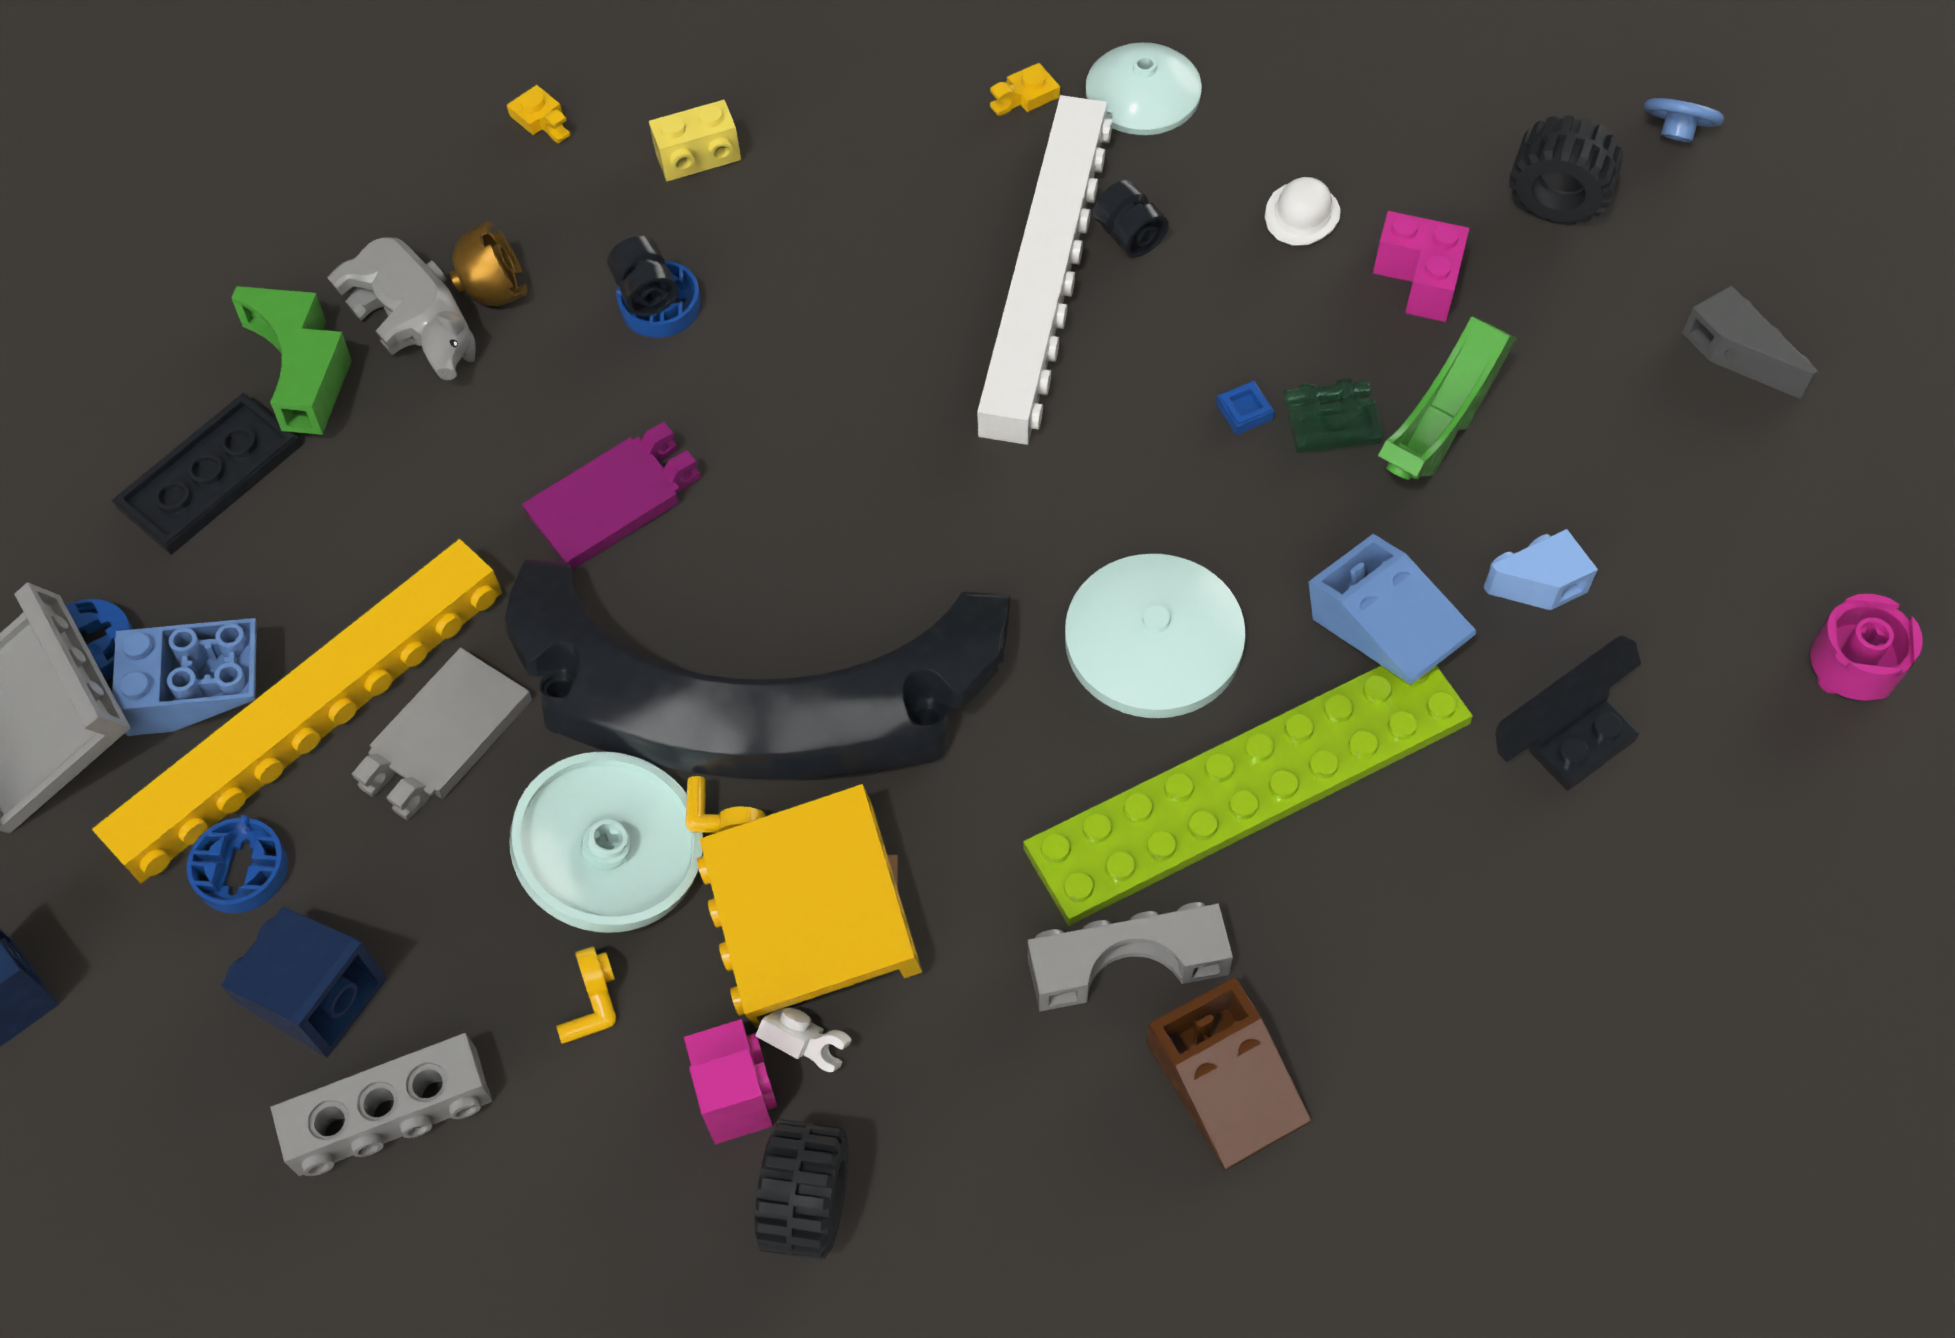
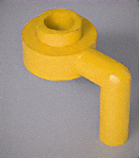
M700 776L688 778L685 825L691 832L718 833L766 816L759 809L742 806L724 809L719 814H705L706 779Z
M594 946L575 952L594 1013L556 1025L562 1044L611 1028L616 1023V1014L606 986L607 982L613 981L615 978L607 953L604 952L596 955Z

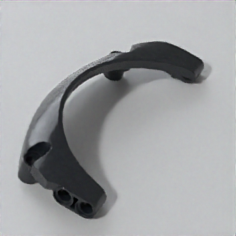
M525 560L511 589L505 615L507 635L524 669L529 676H543L539 691L544 724L551 732L564 735L606 752L631 755L653 765L682 771L739 778H810L857 774L920 762H932L940 759L947 750L949 707L963 708L972 701L998 672L999 663H1003L1009 624L1010 595L963 591L948 612L932 627L892 652L846 669L818 675L783 679H735L704 675L665 665L634 652L604 632L586 613L572 585V563Z

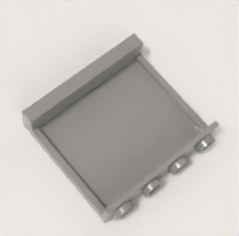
M28 582L14 593L23 613L0 633V831L6 833L13 832L131 728L61 596Z

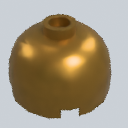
M486 221L470 229L457 241L452 257L455 269L450 271V277L454 286L461 294L467 292L473 300L485 306H500L526 296L527 285L525 283L518 287L514 273H521V266L501 231L492 234L490 229L494 224L491 221Z

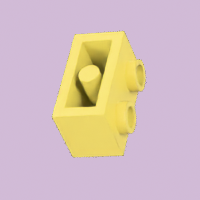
M725 100L649 121L655 153L666 182L741 160L736 126Z

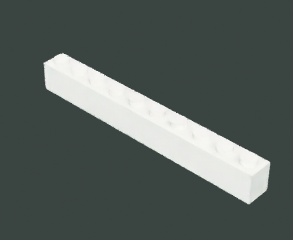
M1060 95L977 411L978 437L1028 445L1032 429L1039 430L1043 404H1038L1040 394L1048 395L1051 370H1047L1049 361L1056 362L1059 349V337H1056L1055 333L1057 328L1064 329L1067 304H1063L1065 296H1072L1075 283V272H1071L1072 264H1080L1083 240H1079L1080 233L1087 234L1091 210L1086 209L1088 202H1095L1098 179H1095L1094 175L1095 172L1102 173L1105 160V149H1102L1101 146L1102 143H1109L1113 120L1106 119L1107 102Z

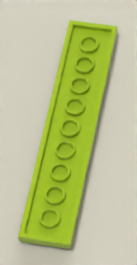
M1381 665L1023 841V849L1066 923L1070 926L1470 725L1473 715L1437 665L1412 685Z

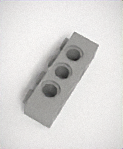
M463 1033L281 1102L270 1108L284 1162L298 1176H316L331 1170L335 1162L353 1155L355 1157L372 1155L380 1151L384 1143L402 1136L404 1138L421 1136L429 1132L433 1124L446 1119L470 1117L481 1109L480 1106L493 1101L477 1049L467 1034ZM443 1082L441 1090L435 1096L422 1098L424 1090L430 1084ZM394 1100L392 1109L386 1115L374 1117L375 1111L381 1103ZM338 1119H345L344 1125L338 1133L326 1136L327 1128L332 1122Z

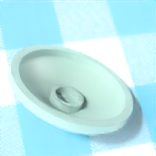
M1132 43L1105 53L1093 64L1086 79V99L1107 102L1106 119L1113 120V129L1128 134L1154 135L1173 130L1185 123L1195 113L1201 98L1202 84L1200 75L1191 61L1181 53L1155 43Z

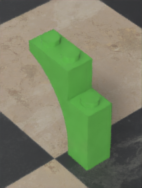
M236 286L231 298L242 326L266 338L282 354L280 378L270 402L281 431L323 435L352 362L342 332L324 330L326 319L317 293Z
M1471 316L1456 346L1427 393L1407 420L1383 445L1378 456L1389 462L1386 467L1387 470L1407 480H1410L1411 477L1419 479L1421 476L1435 475L1457 432L1468 429L1514 345L1516 337L1479 318Z

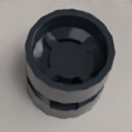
M1130 180L1118 181L1107 188L1098 198L1093 208L1095 219L1108 234L1113 235L1117 244L1130 257L1135 258L1150 252L1161 242L1168 230L1169 222L1153 203L1148 204L1146 195Z
M634 236L623 240L611 250L607 259L608 267L620 288L621 295L628 309L633 314L639 316L654 315L662 312L675 301L678 294L677 284L669 268L665 265V260L657 243L652 238Z

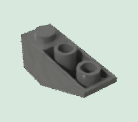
M1733 286L1694 306L1682 332L1710 362L1798 399L1806 396L1818 373V370L1811 364L1810 360L1800 354L1783 337L1779 329L1772 326L1754 308L1752 303L1744 298Z

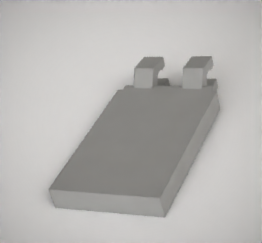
M460 647L369 745L371 748L368 752L369 755L353 771L352 776L359 781L357 784L359 789L373 798L393 779L395 773L402 776L404 779L399 781L386 798L394 805L392 807L393 811L409 821L433 794L442 800L532 701L530 692Z

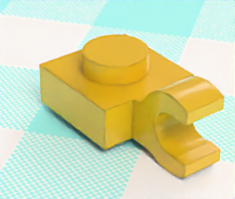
M1037 63L1008 76L1007 82H999L990 88V92L997 100L990 102V107L998 116L1005 115L1020 105L1026 112H1029L1058 99L1060 96V86L1044 67Z
M535 85L506 105L510 117L532 135L544 130L558 144L571 136L570 132L562 125L567 120L563 115L560 103L538 85Z

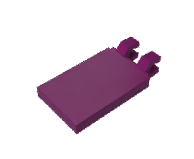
M665 422L646 431L642 439L639 437L635 439L629 437L522 503L526 515L562 562L572 563L573 569L580 566L677 505L679 501L676 493L681 492L701 478L699 471L695 468L698 466L697 462L688 450L669 459L665 468L659 463L678 450L677 444L672 440L675 438L674 434Z

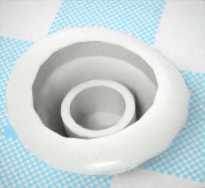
M1301 177L1292 180L1273 192L1266 204L1264 218L1268 230L1277 240L1292 246L1309 245L1322 240L1335 229L1340 221L1341 209L1337 199L1330 193L1328 187L1322 181L1312 177Z

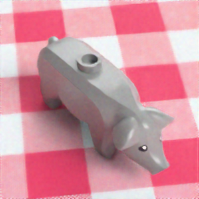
M394 237L376 239L370 242L355 258L341 263L327 277L341 296L352 287H356L345 302L360 321L370 312L384 307L388 317L376 330V333L381 338L380 342L391 355L409 345L416 344L422 346L430 365L436 374L444 380H452L457 376L456 366L461 358L469 363L475 361V338L469 330L468 324L451 292L444 284L447 281L445 275L432 260L425 264L402 240Z

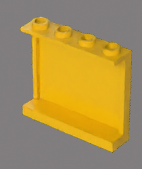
M863 784L699 839L703 856L697 858L699 872L705 885L711 883L714 898L708 900L709 911L716 928L722 926L726 941L719 944L720 954L726 970H733L737 986L730 988L732 1001L739 1016L745 1014L755 1028H758L761 1023V1015L898 969L904 978L922 973L875 812Z

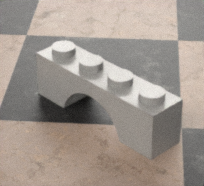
M1201 902L1189 903L1181 906L1176 912L1160 915L1154 911H1146L1134 915L1129 921L1113 924L1107 920H1099L1085 925L1081 930L1066 933L1059 929H1052L1039 933L1034 939L1027 940L1028 962L1039 1012L1087 1003L1090 987L1097 974L1108 964L1122 958L1145 957L1158 961L1170 969L1181 984L1227 976L1230 973L1233 960L1219 903L1207 906Z

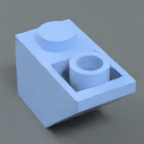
M1566 529L1553 536L1549 534L1542 535L1535 539L1527 548L1515 554L1506 552L1498 556L1490 565L1483 588L1488 594L1552 610L1588 593L1598 569Z

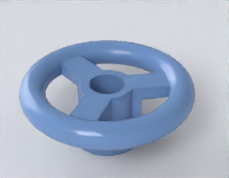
M1651 98L1644 103V110L1647 113L1665 119L1661 136L1672 140L1692 142L1697 126L1717 127L1724 121V116L1721 112L1691 102Z

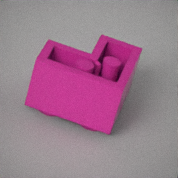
M1392 211L1387 212L1373 274L1413 282L1406 314L1446 322L1469 228Z
M742 1019L684 1037L691 1063L689 1069L701 1114L715 1145L773 1127L768 1110L777 1108V1103L764 1064L758 1037L755 1036L756 1033L746 1034Z

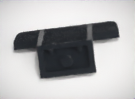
M1623 635L1616 637L1505 717L1498 724L1495 732L1498 754L1508 762L1529 746L1530 753L1569 791L1634 743L1639 732L1607 699L1610 695L1609 687L1641 665L1636 642Z

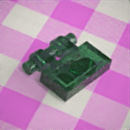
M1348 378L1337 380L1336 384L1315 386L1314 383L1300 384L1298 389L1283 390L1285 407L1301 405V407L1290 408L1288 417L1296 453L1381 443L1383 431L1375 400H1357L1358 398L1370 396L1369 382H1352V379ZM1338 401V403L1319 405V403Z

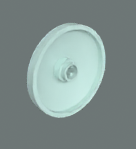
M1165 554L1129 556L1116 560L1097 570L1081 585L1074 595L1067 612L1065 624V646L1068 660L1073 672L1085 689L1095 698L1113 709L1145 718L1180 716L1193 712L1212 702L1229 686L1235 677L1242 660L1245 643V624L1241 608L1224 582L1208 569L1195 562Z
M590 752L571 756L551 765L529 784L515 809L509 843L510 855L516 875L525 891L537 905L556 919L571 926L594 932L612 933L630 931L656 922L672 911L683 900L699 869L697 858L702 856L699 839L703 838V834L691 832L686 828L687 793L665 771L631 755L615 752Z

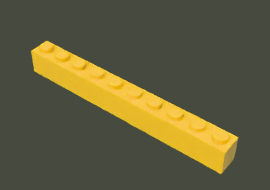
M458 539L92 828V831L140 884L151 876L161 873L174 857L189 845H193L206 830L217 824L228 814L238 811L244 805L246 799L262 786L275 781L293 761L302 754L312 751L324 736L338 725L348 722L360 707L374 696L384 693L396 678L410 667L420 664L427 656V653L442 641L456 635L462 625L479 611L488 609L495 602L496 598L503 593L494 570L462 540Z

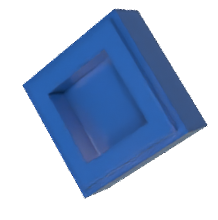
M1255 381L1217 395L1216 405L1235 435L1270 422L1274 418L1275 411Z

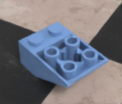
M1375 534L1366 538L1308 582L1313 620L1410 685L1476 635L1475 628L1408 555Z
M256 618L116 631L112 693L131 727L126 732V735L174 732L254 701L256 691Z

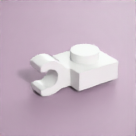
M782 1008L764 1017L755 1035L796 1059L803 1055L810 1058L819 1068L827 1072H834L842 1065L841 1060L830 1054L829 1044L843 1050L850 1045L852 1040L849 1035L840 1030H831L822 1034L823 1028L810 1022L811 1019L806 1013L794 1008Z

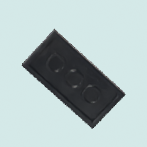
M242 393L111 501L121 513L172 555L299 449L302 443L293 432L281 431L277 419L246 394Z

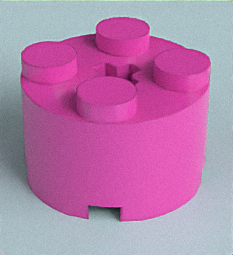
M1857 594L1847 598L1844 603L1835 607L1829 614L1811 644L1810 659L1812 667L1818 676V685L1827 693H1837L1854 700L1868 701L1888 697L1899 685L1921 653L1923 638L1917 621L1913 616L1908 619L1898 610L1900 604L1885 596Z

